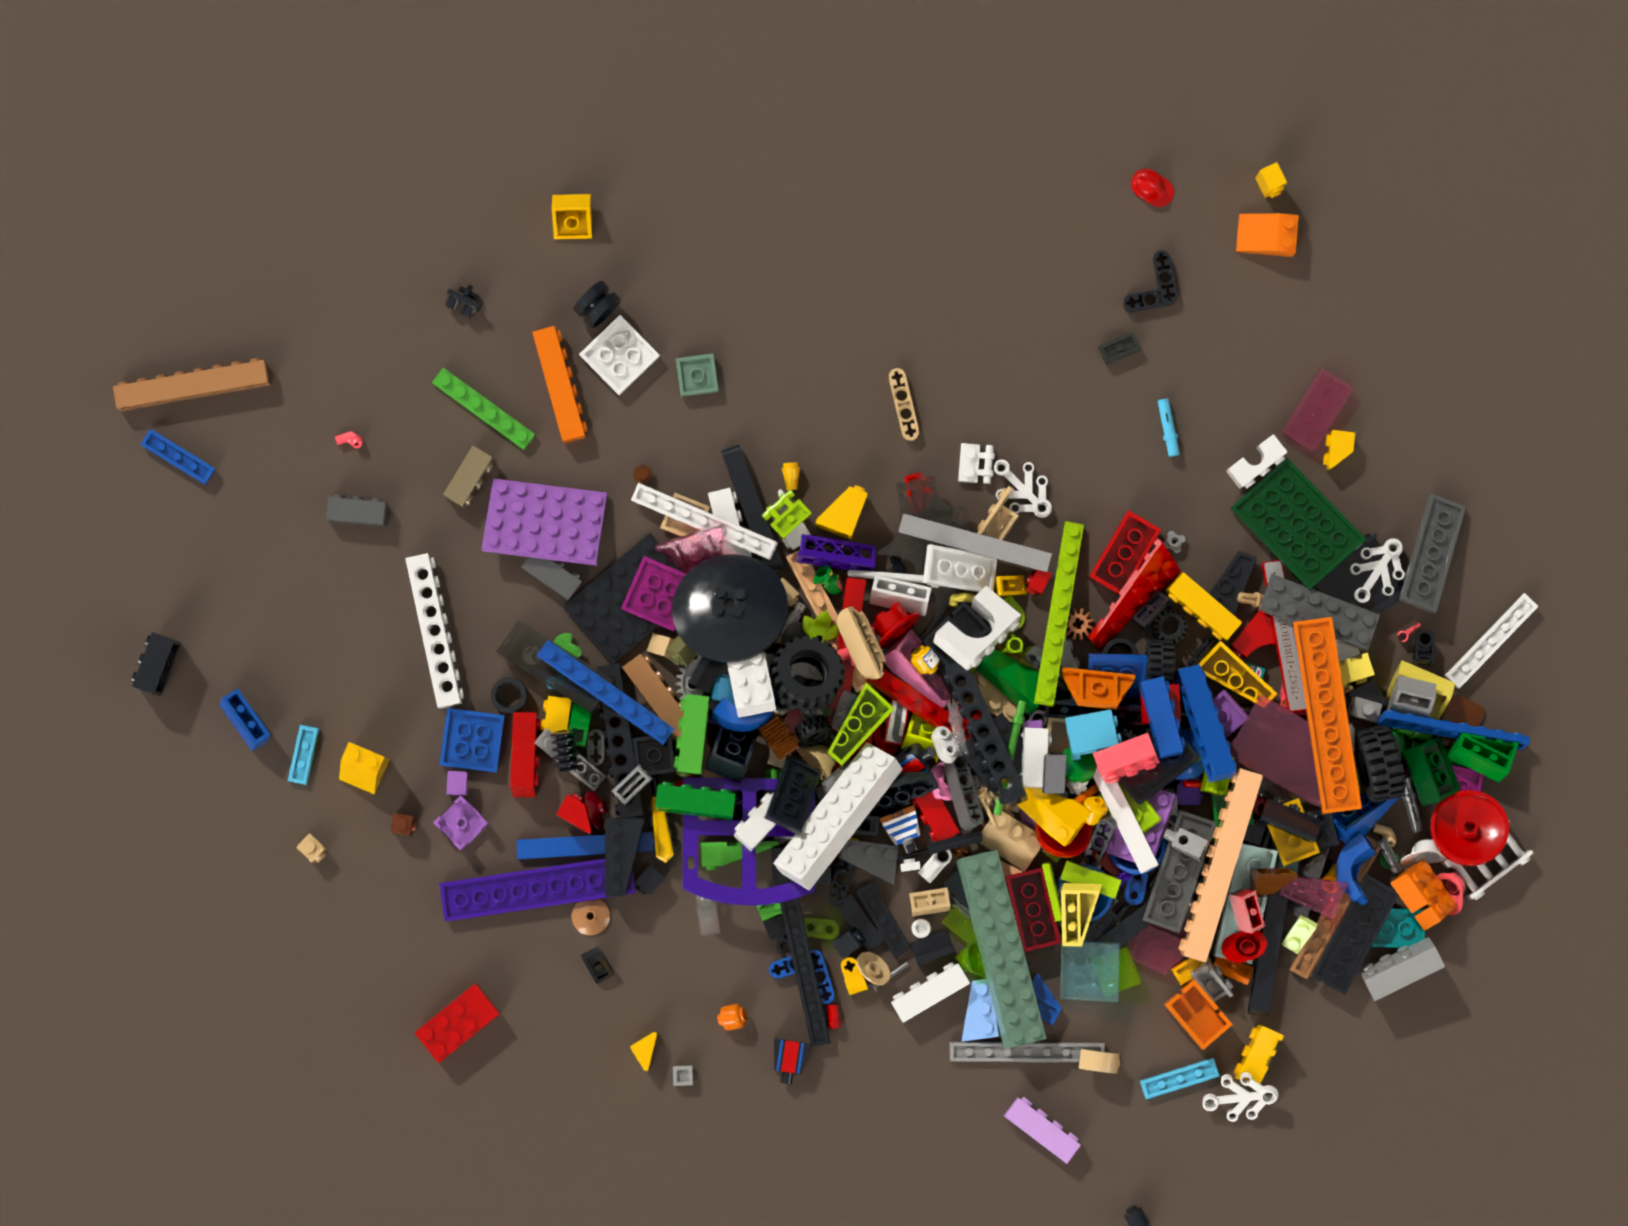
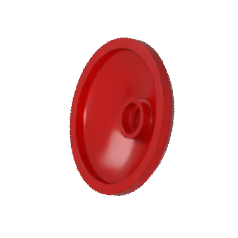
M1035 823L1037 841L1045 851L1057 857L1070 858L1081 854L1089 846L1093 835L1092 825L1085 823L1073 841L1064 847Z

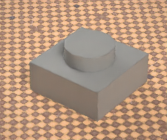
M692 1065L673 1066V1086L693 1085Z

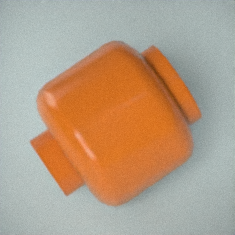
M737 1003L723 1006L720 1009V1014L717 1015L718 1023L727 1031L742 1028L745 1022H747L746 1009Z

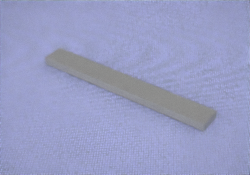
M903 514L898 531L899 533L1045 572L1048 570L1052 553Z
M950 1042V1062H1079L1081 1049L1105 1052V1043L1034 1042L1004 1050L1003 1042Z

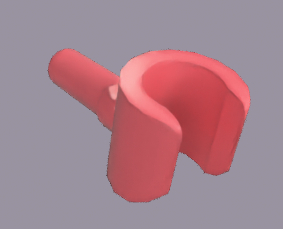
M1417 622L1406 631H1399L1397 636L1400 633L1406 634V638L1401 642L1407 641L1409 635L1419 628L1421 624Z

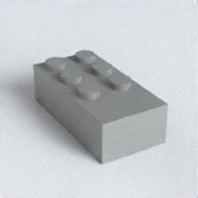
M1427 937L1409 947L1403 946L1392 955H1384L1380 958V961L1374 964L1368 963L1364 965L1359 972L1374 1001L1444 968L1445 965L1433 942Z

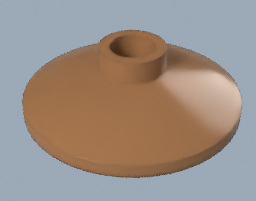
M601 899L577 902L571 914L572 923L582 934H599L609 924V908ZM589 912H592L594 914V918L592 920H589L587 918V914Z

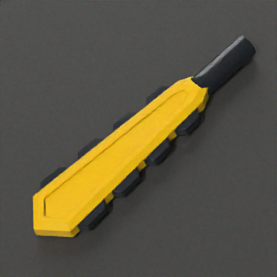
M655 775L651 776L653 778L651 780L653 797L649 805V811L653 815L650 818L651 825L654 827L651 831L652 839L655 840L653 853L656 855V858L667 863L674 855L675 846L674 842L671 841L672 830L668 827L670 822L669 815L662 811H654L659 784L658 776Z

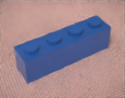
M1163 676L1140 682L1139 687L1158 759L1182 754L1185 742L1183 737L1179 736L1180 723L1173 714L1175 705L1173 699H1169L1168 692H1170V686L1168 681H1165Z

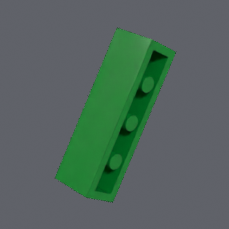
M662 782V785L658 784L654 811L732 820L735 794L727 789H720V792L712 791V788L709 787L693 789L691 785L683 784L681 787L673 786V783Z

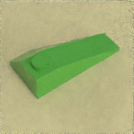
M779 841L760 842L756 846V854L779 846ZM701 843L702 867H706V870H718V866H724L742 859V843Z

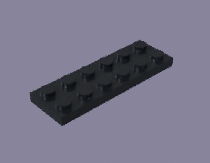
M1367 874L1364 875L1359 885L1368 902L1361 905L1351 899L1310 975L1343 995H1346L1399 896L1393 888Z

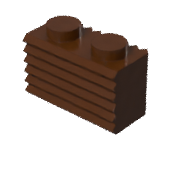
M776 715L760 726L758 730L779 761H781L799 748L798 743L800 741L794 733L790 734L786 728L789 725L783 717L779 719Z

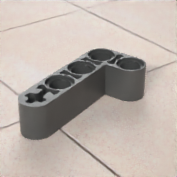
M959 753L953 763H944L943 769L959 824L962 829L970 831L983 822L984 816L971 775L975 771Z

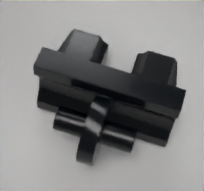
M468 285L467 288L459 287L458 291L463 293V295L450 288L448 289L446 307L455 311L459 302L464 304L465 306L461 314L471 319L476 311L479 312L481 309L479 303L469 299V297L476 299L478 295L472 292V285Z

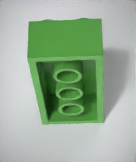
M686 694V697L681 700V711H684V716L679 718L678 729L682 730L681 737H677L676 746L680 753L679 756H675L674 768L678 769V773L702 776L710 704L709 696Z

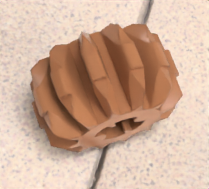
M1076 608L1072 609L1073 615L1069 612L1067 623L1069 631L1065 635L1069 636L1070 633H1073L1072 640H1075L1078 635L1081 641L1083 640V634L1086 637L1090 635L1087 630L1094 629L1093 626L1088 625L1093 623L1094 619L1087 620L1090 613H1086L1085 616L1082 615L1084 612L1083 608L1080 609L1079 614H1077ZM1076 620L1081 621L1083 624L1080 626V629H1076L1077 626H1073Z

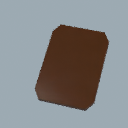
M1456 695L1451 698L1441 720H1450L1458 724L1467 723L1469 726L1478 727L1485 715L1484 707L1460 695ZM1440 736L1443 745L1451 748L1455 739Z

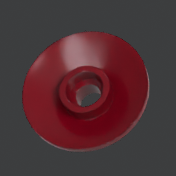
M588 791L585 796L586 812L592 825L599 829L605 824L607 806L595 791Z

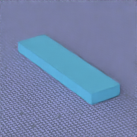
M1210 1058L1140 1080L1145 1099H1150L1220 1077L1215 1059Z

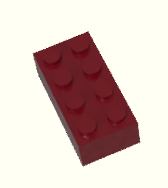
M1043 867L1004 876L1024 952L1060 944L1061 939L1057 923L1055 922Z

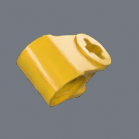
M853 957L844 958L841 962V969L849 995L867 990L864 976L858 969L857 960ZM847 961L855 963L852 971L844 968L847 965Z

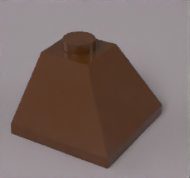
M1251 868L1250 890L1256 891L1257 897L1266 898L1268 894H1275L1298 878V873L1290 868Z

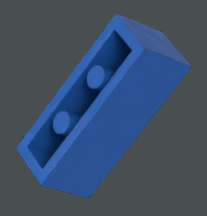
M238 688L221 699L219 706L251 751L268 742L271 736Z

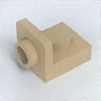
M310 833L296 847L311 863H319L326 856L324 852L327 849Z

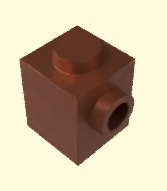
M393 813L390 832L412 836L417 827L415 817Z

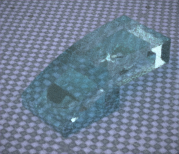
M843 689L830 725L832 729L840 730L858 694Z

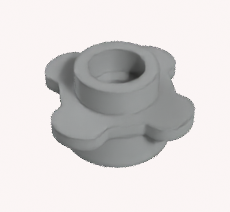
M1169 531L1167 534L1168 538L1163 544L1167 549L1169 548L1175 553H1179L1182 543L1185 542V537L1175 534L1174 531Z

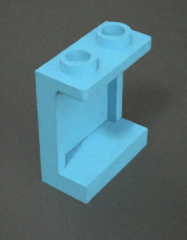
M1111 710L1065 718L1073 760L1081 759V755L1098 752L1122 743L1120 733L1116 734L1115 727H1118L1116 715L1112 716Z

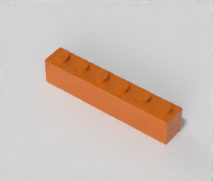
M555 326L533 331L562 441L565 444L586 438L585 433L588 430L585 421L581 422L580 414H583L581 404L576 403L574 397L578 395L575 384L571 385L569 379L573 377L570 366L566 367L564 361L568 359L565 348L561 349L560 341H563L560 330L556 331Z

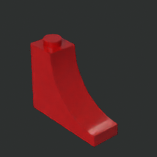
M1258 611L1229 646L1232 648V652L1239 658L1243 657L1245 659L1259 647L1276 645L1271 618L1267 614Z

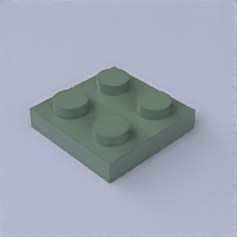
M713 353L676 358L681 397L719 392Z

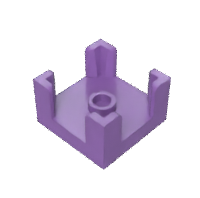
M461 795L442 816H439L433 822L454 842L453 844L459 850H463L490 824Z

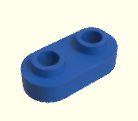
M1147 873L1140 874L1141 878L1139 880H1135L1134 874H1132L1131 878L1126 882L1124 897L1127 903L1138 905L1144 900L1148 879ZM1132 892L1137 893L1136 899L1131 898Z

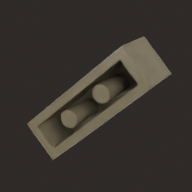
M472 446L443 495L463 508L466 505L470 506L475 498L473 495L475 490H479L485 481L483 479L486 472L490 473L494 467L493 457Z

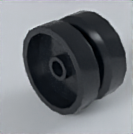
M603 280L593 285L573 308L580 317L586 316L585 322L592 329L604 322L622 301L615 292L608 294L609 286Z

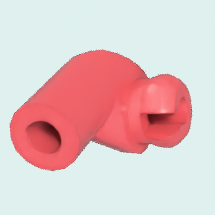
M353 431L335 436L338 445L346 442L354 448H360L363 445L362 437Z

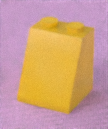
M857 485L854 488L849 487L817 518L815 527L851 540L868 493L865 492L864 488Z
M348 742L341 759L339 780L375 794L390 759Z

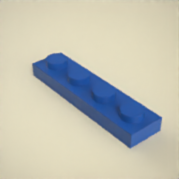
M152 429L148 431L140 444L207 485L216 470L211 465Z

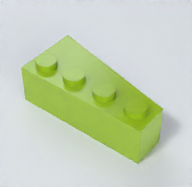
M866 682L827 753L842 766L895 708Z

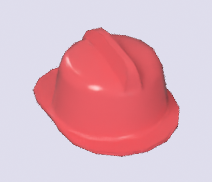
M1457 871L1441 873L1437 875V878L1441 880L1447 892L1458 905L1448 915H1456L1463 907L1465 882L1458 875Z

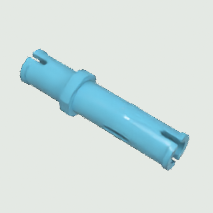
M1169 399L1158 400V406L1164 431L1163 440L1166 441L1169 457L1180 455L1177 443L1178 434L1175 433Z

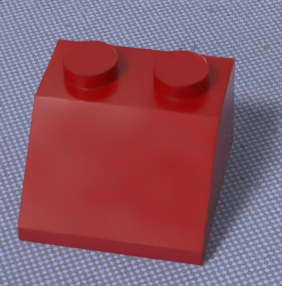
M574 793L572 796L567 795L556 815L592 835L594 831L583 803L584 799Z

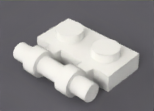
M961 443L958 482L977 483L978 476H983V483L991 484V477H993L992 460L995 459V453H993L994 446L986 445V451L983 453L980 452V445ZM979 459H985L983 470L978 469Z

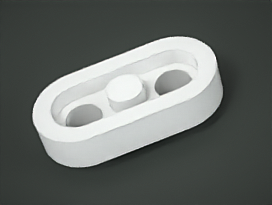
M939 726L931 736L939 759L944 763H953L959 754L951 731L944 726Z

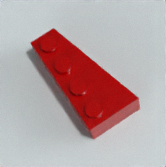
M513 712L510 788L513 797H536V786L539 784V775L536 774L537 767H539L537 749H540V747L534 742L538 739L537 730H541V719H538L536 712Z

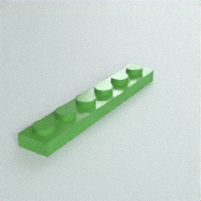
M442 368L433 380L432 384L523 450L527 448L536 436L445 368Z

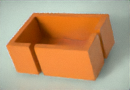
M1424 858L1405 869L1390 883L1411 913L1427 904L1429 905V908L1414 916L1424 931L1442 921L1458 906Z
M1192 979L1179 990L1181 992L1180 995L1175 993L1163 1005L1200 1049L1204 1050L1233 1024L1222 1011H1214L1218 1009V1006L1196 980Z

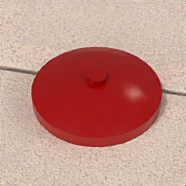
M1463 790L1447 797L1437 805L1431 818L1430 832L1435 847L1448 860L1460 865L1477 866L1493 860L1502 852L1509 836V821L1505 810L1494 798L1483 792Z

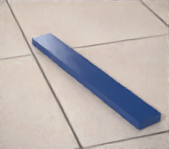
M641 832L637 852L653 851L655 840L652 839L651 832ZM605 835L517 840V859L605 854Z

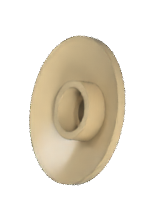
M863 952L858 956L857 966L864 978L876 985H884L889 981L890 970L882 958L871 952Z

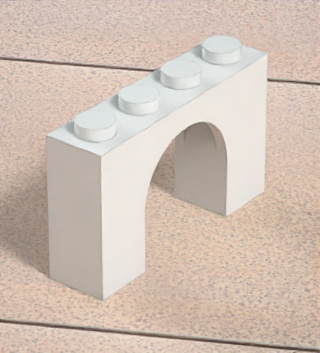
M987 586L973 598L971 607L989 622L992 632L982 638H972L962 633L948 621L936 632L933 641L967 671L972 667H977L981 663L983 656L990 655L995 648L994 646L997 643L1001 644L1007 638V634L1010 631L1014 632L1020 625L1019 619L1021 614Z

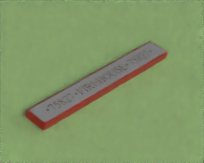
M1280 560L1262 563L1265 587H1267L1271 574L1285 579L1283 565ZM1271 616L1288 713L1306 711L1293 624Z

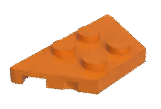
M1061 668V675L1078 706L1116 710L1132 686L1136 676L1132 674Z

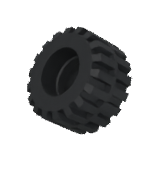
M1149 639L1145 649V655H1147L1146 680L1164 676L1165 681L1173 684L1176 664L1173 640Z

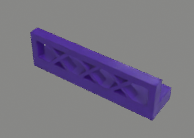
M802 534L800 551L796 555V562L822 567L829 565L830 568L848 571L851 569L872 571L875 567L876 546ZM812 541L816 548L814 550L805 549V542ZM830 544L835 551L832 553L826 552L822 546ZM849 547L853 554L850 556L845 555L841 549ZM862 550L870 551V559L863 558L859 552Z

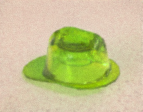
M970 942L960 951L955 960L959 961V965L964 972L974 973L986 978L978 945Z

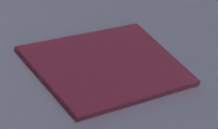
M1260 695L1230 746L1231 756L1236 761L1318 806L1320 797L1308 721L1267 697Z

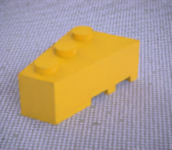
M1257 1025L1256 1028L1253 1027L1249 1038H1251L1249 1046L1245 1045L1241 1054L1244 1056L1241 1064L1237 1063L1234 1069L1235 1078L1240 1080L1242 1073L1249 1072L1252 1075V1079L1261 1084L1269 1067L1268 1064L1271 1057H1274L1276 1053L1275 1048L1278 1041H1282L1284 1035L1261 1025ZM1244 1077L1243 1080L1247 1081L1249 1078Z

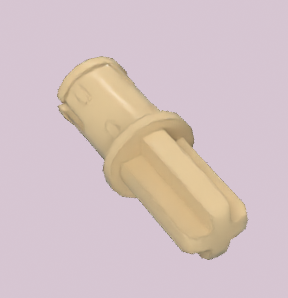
M1240 592L1237 601L1258 607L1261 604L1263 595L1259 592L1254 594Z

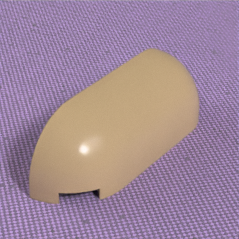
M853 606L843 609L838 615L837 624L858 671L869 679L881 678L884 674L882 672L883 663L886 661L867 617L863 612L854 609Z

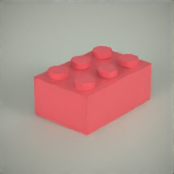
M1148 733L1093 753L1104 782H1109V784L1118 782L1121 777L1126 775L1127 777L1134 776L1142 769H1153L1157 766L1156 764L1160 763Z

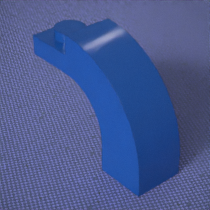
M724 697L712 711L711 719L728 730L747 732L756 730L771 720L773 712L769 711L738 718L736 706ZM774 697L775 705L777 706V698Z
M1363 833L1355 836L1344 846L1336 864V879L1340 889L1349 894L1354 902L1357 901L1361 905L1367 903L1368 899L1359 885L1358 872L1365 861L1377 854L1371 842Z

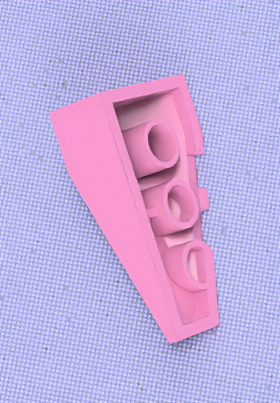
M910 629L884 653L885 665L892 673L911 685V687L944 708L952 696L942 677L937 675L936 672L931 675L928 673L922 675L911 663L912 652L924 645L914 631Z

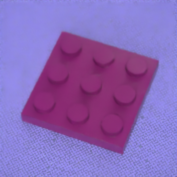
M644 556L621 609L674 632L676 628L672 616L673 598L680 581L686 574Z

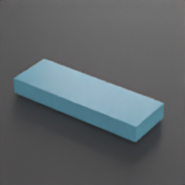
M300 725L288 777L289 782L308 784L319 728Z

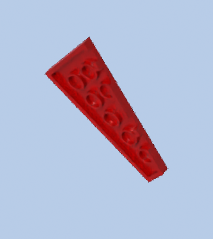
M1158 538L1154 543L1156 547L1151 554L1147 553L1145 555L1144 564L1133 572L1119 592L1120 598L1116 603L1112 602L1109 606L1110 612L1106 618H1101L1088 636L1089 640L1098 650L1107 645L1132 620L1131 617L1157 589L1162 592L1181 572L1163 542Z

